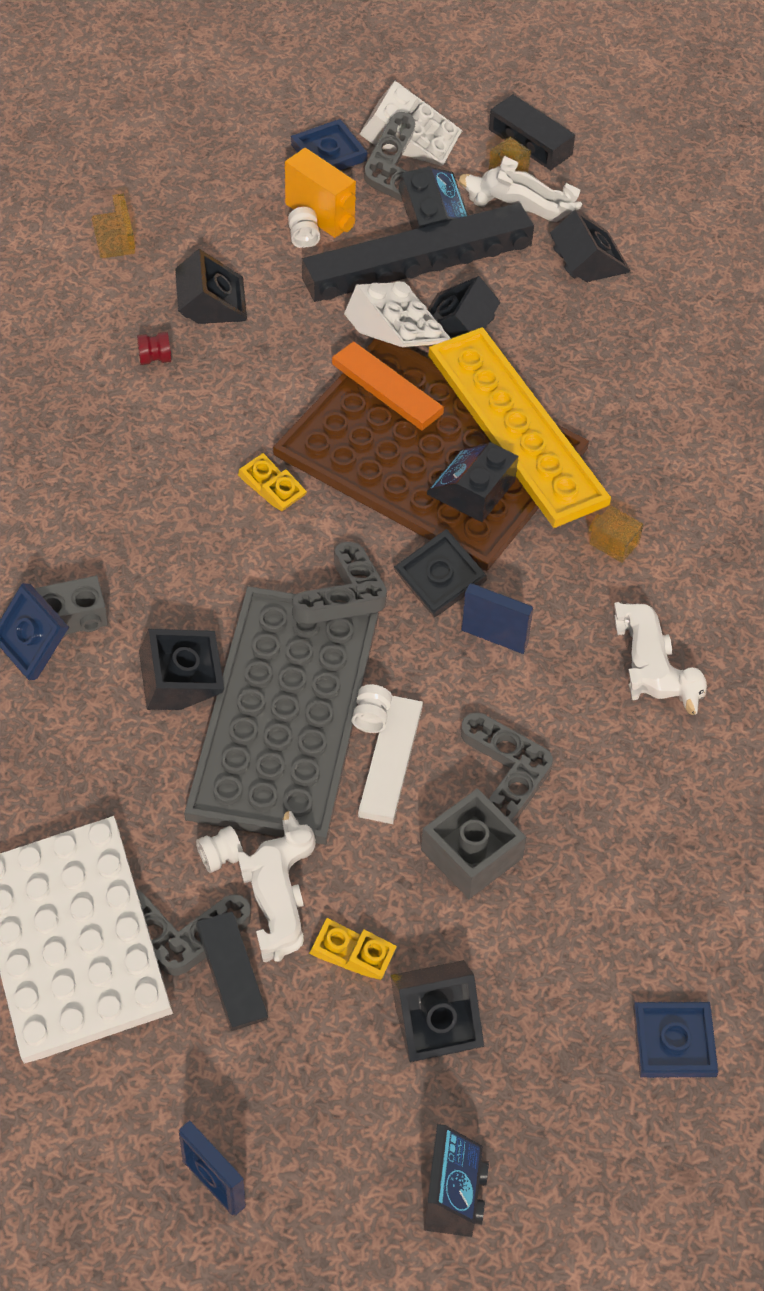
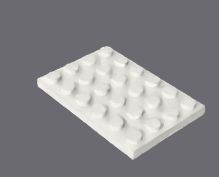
M114 816L0 853V974L20 1056L24 1064L173 1014Z

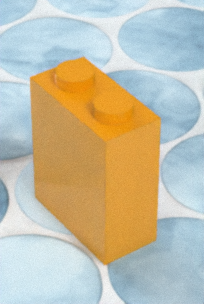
M307 148L302 149L285 161V204L293 210L298 207L313 209L317 215V226L334 238L343 232L350 231L355 224L356 181Z

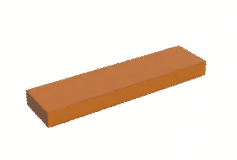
M353 341L332 357L333 366L421 431L443 415L444 407L356 342Z

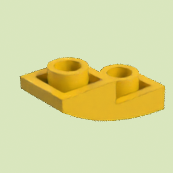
M264 453L240 468L238 476L280 511H284L307 493L287 469L281 472Z
M326 918L309 954L363 976L381 980L397 946L363 929L361 934H358Z

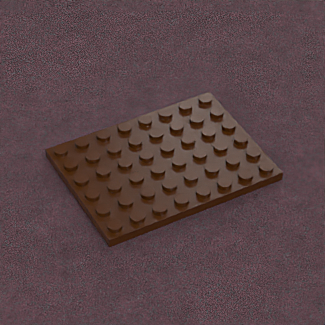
M375 338L365 350L444 407L443 415L421 431L346 374L342 373L273 446V455L428 540H432L447 529L481 569L488 571L539 507L517 477L513 485L483 522L427 495V490L461 449L491 441L431 359L407 347H400ZM556 424L580 457H582L588 449L589 440Z

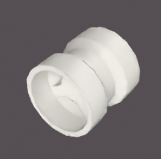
M298 207L290 212L288 223L291 229L292 243L298 248L315 246L320 240V231L317 226L318 222L315 211L309 207Z
M379 685L362 686L359 689L356 700L358 706L354 709L352 716L353 725L367 733L382 732L387 723L388 716L386 712L390 709L391 693Z
M231 826L219 830L216 836L209 837L206 835L196 840L200 858L209 873L221 869L222 864L226 863V860L233 864L238 862L237 852H243L238 836Z

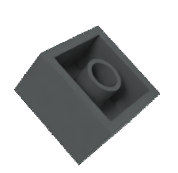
M477 788L423 828L421 851L468 899H471L523 859L527 837Z

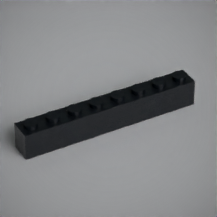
M516 203L302 258V279L314 302L331 300L336 296L354 292L356 285L391 283L405 278H415L424 273L442 271L447 267L469 264L474 260L496 257L501 253L513 250H523L528 246H532L534 224L521 203Z

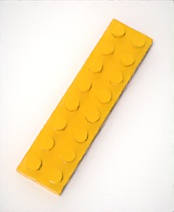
M483 327L429 347L428 356L491 443L518 455L516 477L553 528L610 506L611 496Z

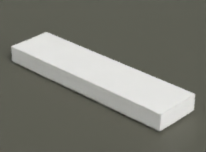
M392 696L390 709L386 712L388 716L386 727L378 735L358 817L389 824L394 823L423 708L422 701Z

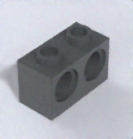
M97 575L35 588L69 626L64 636L80 631L93 632L100 627L108 626L105 603Z

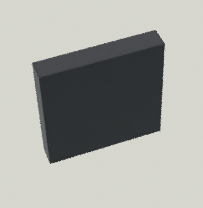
M447 529L394 566L398 576L433 617L443 613L465 597V591L470 583L480 586L487 581V575Z

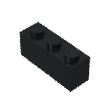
M514 94L490 109L489 130L550 171L573 155L576 134Z

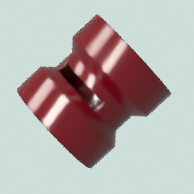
M159 332L156 336H148L147 334L137 335L140 365H148L152 361L157 360L161 363L171 362L168 332Z

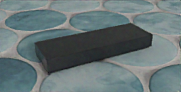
M233 911L197 921L196 928L230 1031L267 1020L268 1014Z

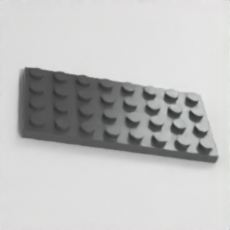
M247 586L222 676L224 691L216 697L184 812L185 820L220 827L231 826L237 830L283 837L282 819L286 812L291 811L300 825H308L312 828L317 844L326 845L353 731L352 716L354 709L358 706L356 700L359 689L364 683L379 612L305 624L296 621L292 616V603L296 594ZM332 601V602L338 603V604H345V603H347V602H341V601Z

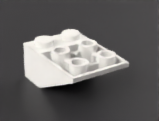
M394 81L377 103L362 128L360 135L376 146L391 117L398 112L409 113L415 120V129L403 155L443 166L462 130L408 89ZM402 123L398 126L396 137H400V133L406 128L407 124ZM386 144L382 147L383 150L397 153V148L392 144Z
M405 282L356 285L344 313L359 333L400 347L434 345L451 339L441 324L434 319L426 306L421 303Z

